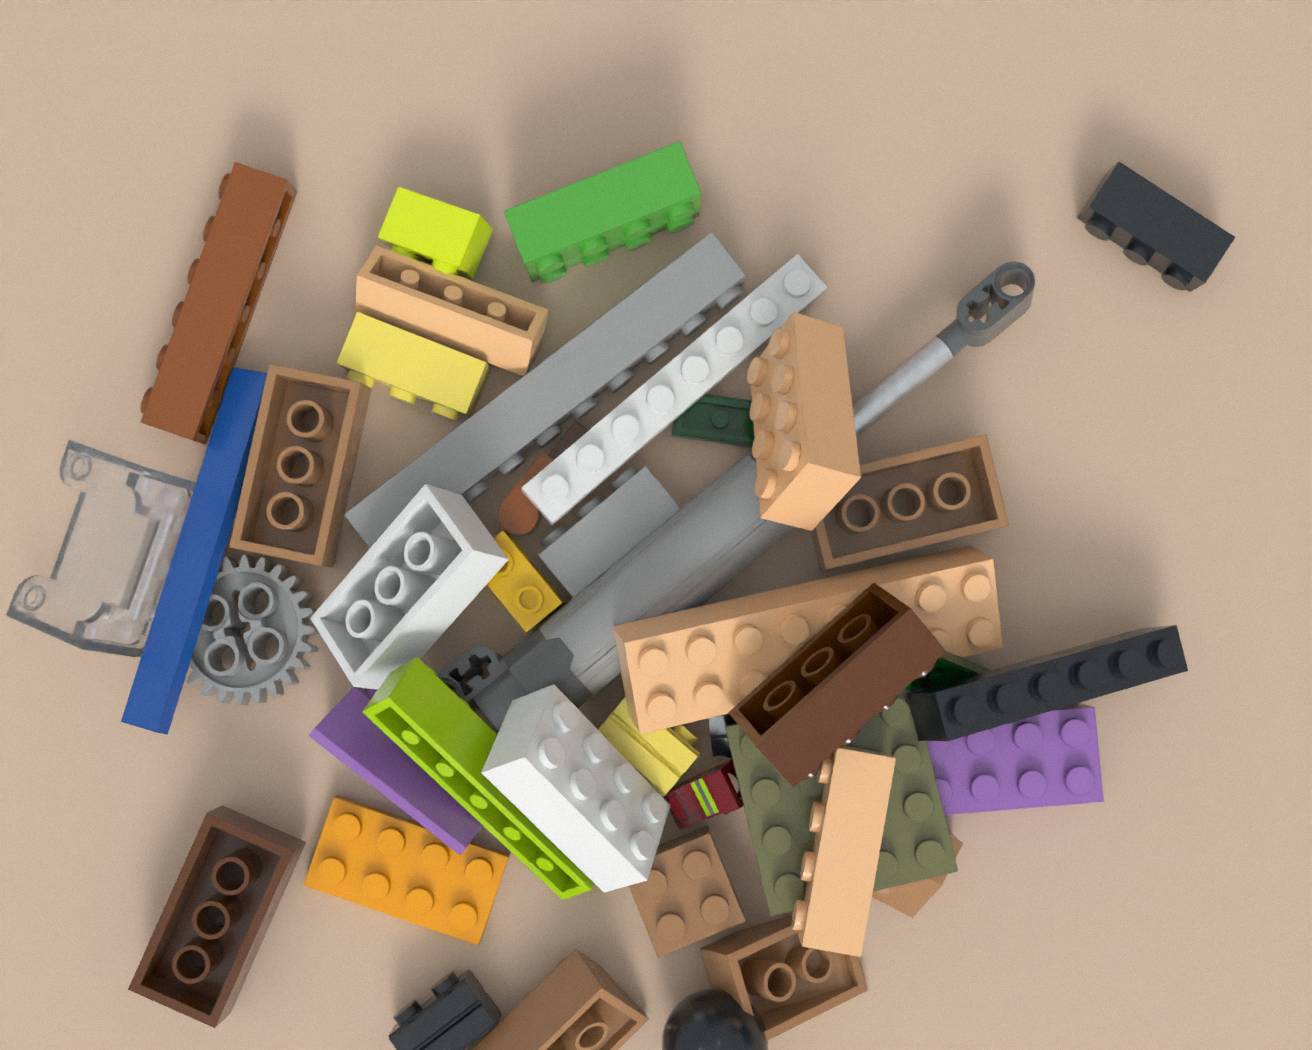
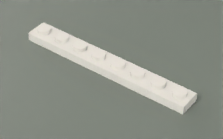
M797 253L521 488V491L548 522L553 525L771 338L773 332L777 328H781L793 312L801 313L822 295L828 287Z

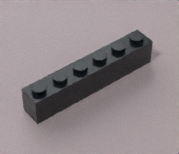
M1177 625L1159 626L1126 632L907 693L918 741H951L1186 672L1188 668Z

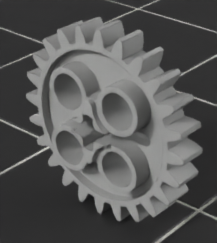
M242 555L240 564L234 558L224 557L223 570L219 568L188 668H192L193 671L189 675L187 683L199 684L204 681L201 689L203 696H212L218 691L217 700L219 703H230L233 697L236 705H248L251 697L255 703H267V690L273 696H283L284 688L282 681L289 685H297L299 680L294 670L296 668L310 670L311 666L303 656L305 652L314 653L318 652L319 649L308 642L309 636L320 634L316 627L309 626V620L317 609L306 608L304 605L314 596L312 592H297L303 581L301 577L293 575L286 579L289 567L278 564L272 569V560L261 557L257 564L254 557L249 555ZM239 590L240 594L237 602L234 594ZM265 590L269 596V604L264 612L259 613L255 607V601L257 596ZM222 603L225 608V616L221 623L216 625L212 619V612L217 604ZM247 623H250L251 630L246 631L244 637H241L240 630L246 628ZM275 635L279 641V650L270 659L265 652V644L270 636ZM228 647H231L235 654V661L231 668L226 670L222 664V655ZM252 659L256 662L254 670L250 668Z

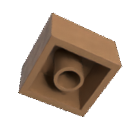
M708 825L658 845L648 880L629 885L658 958L746 922L743 909Z

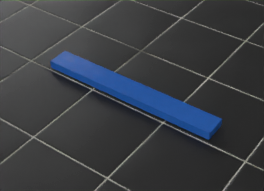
M232 367L121 719L123 723L168 735L237 513L267 373Z

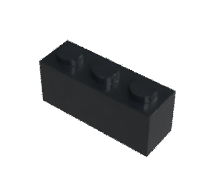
M1121 162L1115 164L1105 174L1077 219L1086 224L1085 229L1091 235L1100 240H1111L1124 249L1123 253L1129 260L1143 266L1148 264L1162 274L1161 278L1166 284L1181 291L1187 290L1191 292L1205 284L1235 239V236Z

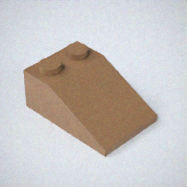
M793 915L739 930L700 948L711 987L722 989L729 993L738 1002L743 1011L754 1017L752 1004L765 1024L764 1033L766 1041L868 991L859 958L857 956L803 947L798 937V931L792 930Z

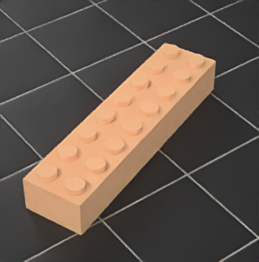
M965 546L615 625L613 630L628 715L641 735L728 714L729 711L872 583H876L909 606L947 652L963 658L1003 648L994 560L972 546Z

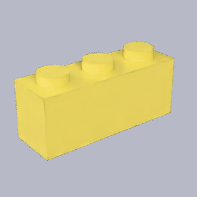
M359 312L355 316L337 361L338 365L349 371L346 379L362 382L371 389L374 382L391 387L389 396L411 405H415L417 398L434 404L431 410L432 413L457 422L459 415L467 418L473 416L491 371L487 362Z

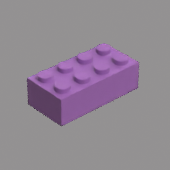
M1077 703L951 741H926L944 815L1104 802L1095 707Z

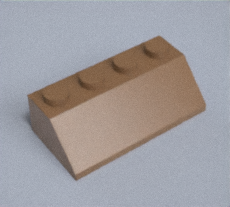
M575 949L568 957L561 960L556 968L534 990L528 992L522 1001L501 1022L494 1026L472 1050H618L649 1018L599 964Z

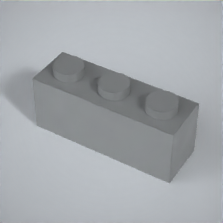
M646 466L639 472L634 467L629 468L612 483L616 491L604 501H601L598 496L594 497L576 513L581 520L569 530H566L562 525L559 526L541 542L546 549L538 554V556L573 598L606 573V570L681 509Z

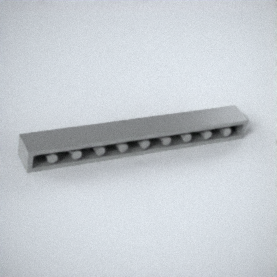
M711 232L344 514L368 547L371 548L425 484L461 494L466 502L471 504L489 490L486 482L496 474L501 472L505 477L519 468L526 461L522 454L535 444L540 448H544L562 433L559 428L561 424L572 416L578 421L598 406L595 398L608 388L615 393L628 384L635 377L631 371L646 360L651 365L663 357L671 349L668 342L681 332L685 337H688L697 331L707 321L704 314L718 304L721 309H724L743 294L740 287L744 284L746 274L713 232Z

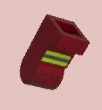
M732 759L672 787L663 796L670 804L669 810L679 829L693 825L705 818L707 820L722 813L724 815L743 806L740 789L737 793L728 776V773H730L737 779Z

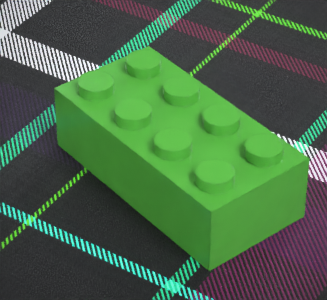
M678 141L503 212L531 282L541 279L542 284H547L563 278L567 275L566 269L583 263L585 267L597 265L610 257L608 252L626 246L627 250L640 248L652 241L651 235L668 229L669 233L672 234L689 228L694 224L693 219L699 217L701 191L682 144Z

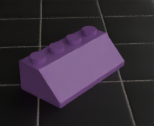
M353 687L308 736L461 855L483 825L362 712L377 690Z

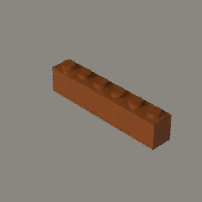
M234 162L231 173H227L223 177L219 187V199L221 201L216 215L208 219L204 228L203 240L205 245L200 259L193 261L188 272L187 280L190 286L184 302L178 303L173 313L172 326L174 331L170 342L161 348L157 357L156 368L159 372L153 388L150 387L143 396L140 407L141 413H143L141 423L205 445L207 444L232 367L235 366L297 194L296 189L288 180Z

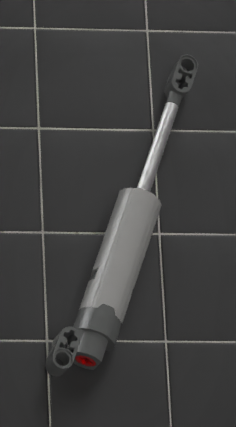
M1015 261L1007 262L998 267L959 301L956 319L854 403L852 406L856 438L967 345L980 347L990 343L1025 314L1031 306L1035 287V276L1030 267ZM1013 284L1021 287L1024 292L1017 296H1010L1005 294L1001 288ZM986 314V320L983 323L979 319H981ZM972 316L975 320L970 322L969 317ZM746 454L606 570V573L589 587L582 590L504 656L490 648L476 646L463 653L437 676L450 689H455L457 696L465 700L475 713L480 709L498 732L512 700L553 684L578 709L621 673L613 626L702 606L795 527L760 518L759 497L755 494V482L757 479L756 458ZM487 662L489 663L487 669L490 675L484 679L481 677L483 675L481 666ZM464 678L469 680L466 684L462 683Z

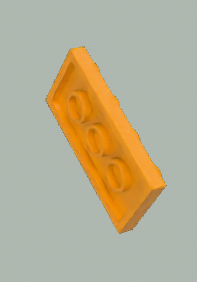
M336 795L333 798L304 886L479 945L510 854L471 841L464 852L459 855L416 821Z

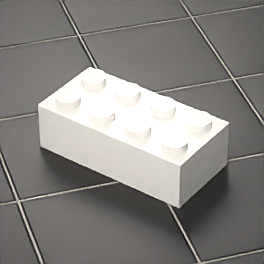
M425 484L310 619L352 686L378 690L391 671L416 657L421 659L509 559L461 494Z
M554 684L512 700L481 773L604 893L647 881L670 804Z

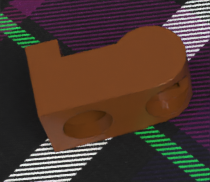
M543 451L506 496L498 509L500 525L505 531L515 536H526L533 533L540 523L541 512L521 491V488L553 461Z

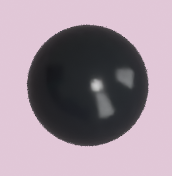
M711 988L694 992L675 1006L668 1016L663 1029L662 1050H768V1041H766L764 1033L765 1024L752 1004L754 1017L743 1011L738 1002L729 993L722 989Z

